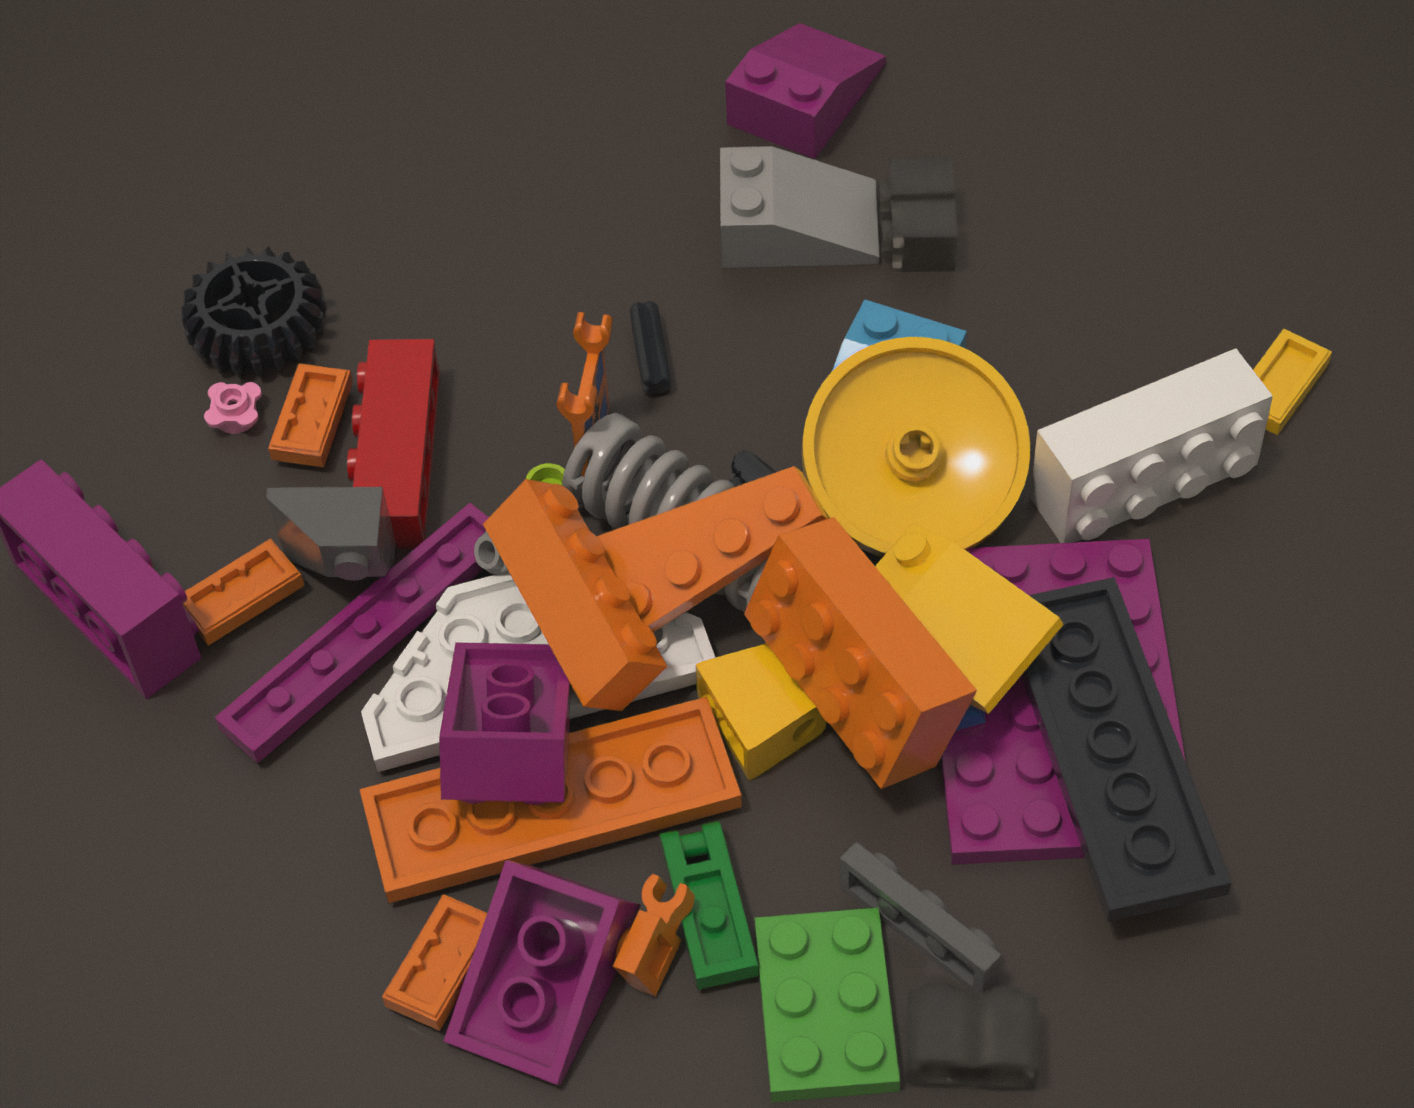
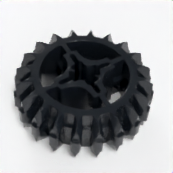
M247 247L244 256L236 258L226 252L224 263L219 265L208 262L207 274L193 275L192 288L184 290V306L181 307V320L187 342L192 346L193 351H196L203 364L212 363L219 374L232 368V371L240 379L248 370H254L261 378L264 369L275 367L282 373L284 362L292 360L301 363L302 350H315L316 336L324 334V318L326 317L325 311H327L321 283L316 278V275L311 273L305 261L295 262L289 251L276 257L270 247H267L261 254L254 255Z

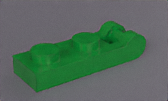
M715 821L701 824V831L680 836L678 830L660 833L661 850L673 895H675L680 883L687 885L695 894L693 908L683 918L681 927L697 990L759 976L757 958L720 822ZM707 855L709 860L687 865L685 859Z

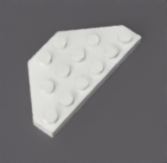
M509 571L448 587L437 602V612L422 633L416 632L393 665L394 673L380 694H373L362 709L361 713L377 772L440 755L439 735L455 642L548 644ZM685 612L653 632L657 640L656 647L668 667L632 702L697 684L695 664L716 658L701 618ZM571 685L570 719L605 710L583 707Z

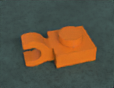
M652 874L642 888V901L647 908V912L639 910L631 928L625 930L620 937L613 968L634 989L656 997L682 941L676 935V931L683 918L692 910L695 894L687 885L680 883L674 897L667 902H661L667 884L660 876Z

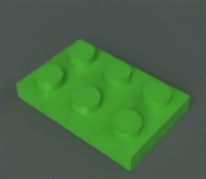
M879 907L755 917L771 1102L900 1092V1076Z

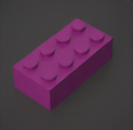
M40 459L0 487V535L12 563L145 699H148L201 659L194 638L199 629L193 618L183 607V603L188 600L187 595L179 582L170 573L166 572L160 576L152 568L153 563L149 555L134 538L126 542L117 534L118 528L115 522L102 506L97 504L91 508L84 501L85 497L82 490L67 472L57 475Z

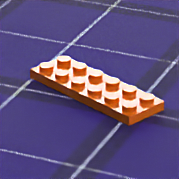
M708 697L569 733L564 802L530 805L521 801H485L471 804L461 800H441L440 768L359 789L388 904L499 874L502 872L506 860L532 865L742 807L741 793Z

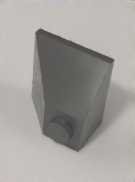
M383 487L267 488L266 499L283 553L291 562L327 577H340L345 580L355 581L366 577H385L396 561L398 547Z

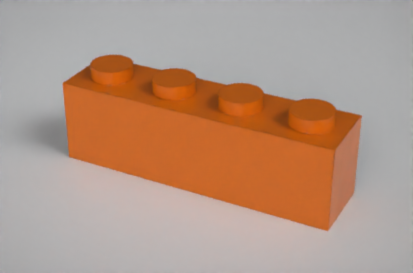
M525 479L483 523V526L583 707L623 711L668 667L656 647V637L652 630L641 621L630 602V592L627 586L615 576L603 555L604 547L601 541L588 529L578 511L579 504L575 496L560 484H549Z

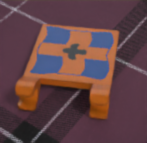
M585 312L577 313L573 337L587 352L578 396L572 394L568 390L569 384L561 383L556 403L558 411L572 425L574 449L583 435L598 420L608 415L609 396L604 348L609 343L613 327V318L610 315L604 314L601 325L595 326L585 321ZM593 453L589 455L581 472L582 476H585L586 468Z

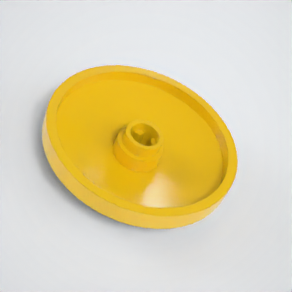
M927 337L894 338L878 342L854 353L836 367L822 383L810 405L805 421L802 438L803 471L808 484L828 519L835 517L859 548L869 553L883 557L912 523L955 542L964 550L976 547L993 534L1005 521L1018 501L1029 470V429L1023 409L1012 388L1003 376L980 356L959 345L940 339Z

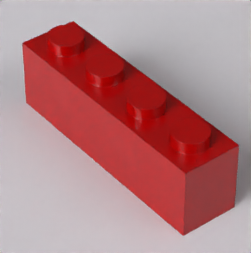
M434 339L369 340L367 362H359L357 367L358 392L363 394L362 405H354L352 411L353 435L355 438H358L357 448H350L348 450V479L350 482H353V487H383L398 549H415L426 538L440 382V369Z

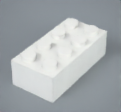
M1235 348L1037 430L1030 499L1060 543H1074L1082 539H1095L1108 528L1131 518H1144L1154 512L1157 507L1180 497L1184 499L1191 498L1203 491L1206 486L1227 477L1237 478L1243 476L1254 466L1258 465L1273 395Z

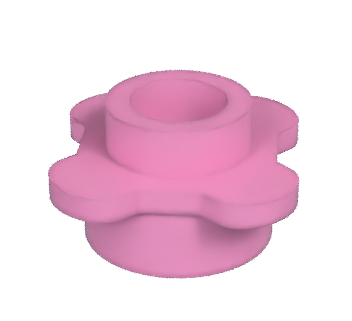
M220 382L209 388L208 396L211 404L210 409L204 414V419L208 426L219 428L225 433L238 434L249 430L258 421L256 401L261 398L262 392L256 383L248 382L240 386L238 384Z

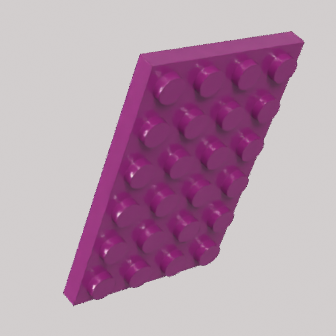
M1150 539L976 547L966 550L1028 595L1115 577L1185 760ZM1020 676L989 714L985 712L986 723L956 730L940 758L951 865L1085 858L1022 676Z

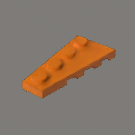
M793 466L597 537L604 547L603 555L615 576L627 586L630 592L629 600L641 621L652 632H655L766 561L778 535L826 520L828 517L803 473Z

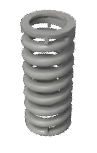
M618 413L604 416L583 435L568 460L562 481V486L575 496L578 504H584L585 509L595 518L607 519L614 530L734 488L733 483L728 480H718L712 483V474L709 468L704 465H694L689 468L686 454L679 450L666 452L665 444L661 438L653 435L642 438V432L638 424ZM593 453L586 468L585 476H582L581 472L589 455ZM767 560L714 594L726 595L727 600L733 607L745 612Z

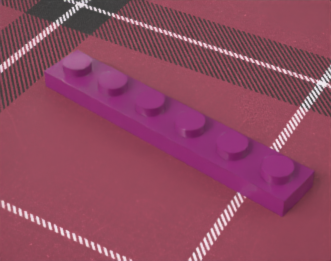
M468 503L392 567L385 577H380L215 716L218 729L258 764L437 610V602L448 587L470 582L484 570L475 559L474 547L478 538L486 532L483 523L489 517L473 504Z

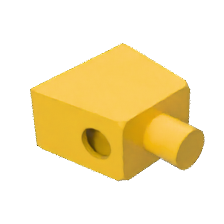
M767 643L695 664L698 698L708 697L719 732L748 781L757 778L821 735L826 728V721L820 715L818 708L796 680L789 676L784 665Z

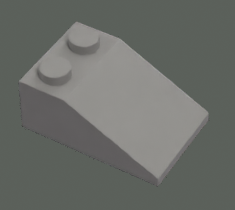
M773 146L720 148L722 268L879 264L876 179Z

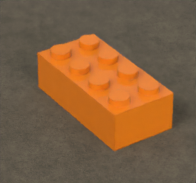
M835 517L778 535L744 613L753 630L767 643L784 665L789 676L796 680L818 708L822 718L832 726L851 750L858 764L865 768L880 789L936 767L973 700L977 689Z

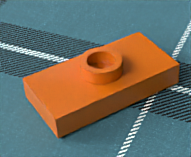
M298 363L268 447L271 460L317 467L325 466L353 384L351 370Z
M270 538L187 589L185 593L188 600L183 603V607L195 621L199 629L198 634L209 646L305 585L301 573Z
M443 894L382 996L384 1006L440 1031L458 1000L487 913Z

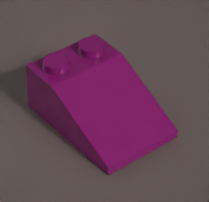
M799 23L750 49L725 81L727 125L816 159L884 67L886 56Z
M455 642L439 735L441 800H461L471 804L485 801H521L530 805L564 802L568 764L571 684L549 644Z
M506 860L443 1042L553 1084L561 1085L617 973L613 968V964L616 960V949L619 939L625 930L631 928L641 904L531 865Z

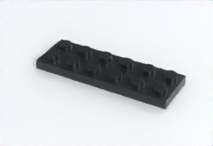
M1115 577L1029 595L1060 617L1064 624L1021 676L1107 922L1229 895L1232 882Z

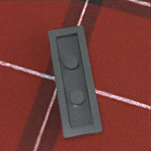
M855 842L840 857L839 887L865 908L879 907L880 920L981 1000L994 988L999 979L1001 954L987 934L976 927H970L969 929L949 914L948 908L937 895L926 889L919 891L901 877L897 866L885 855L878 852L872 854L858 842Z

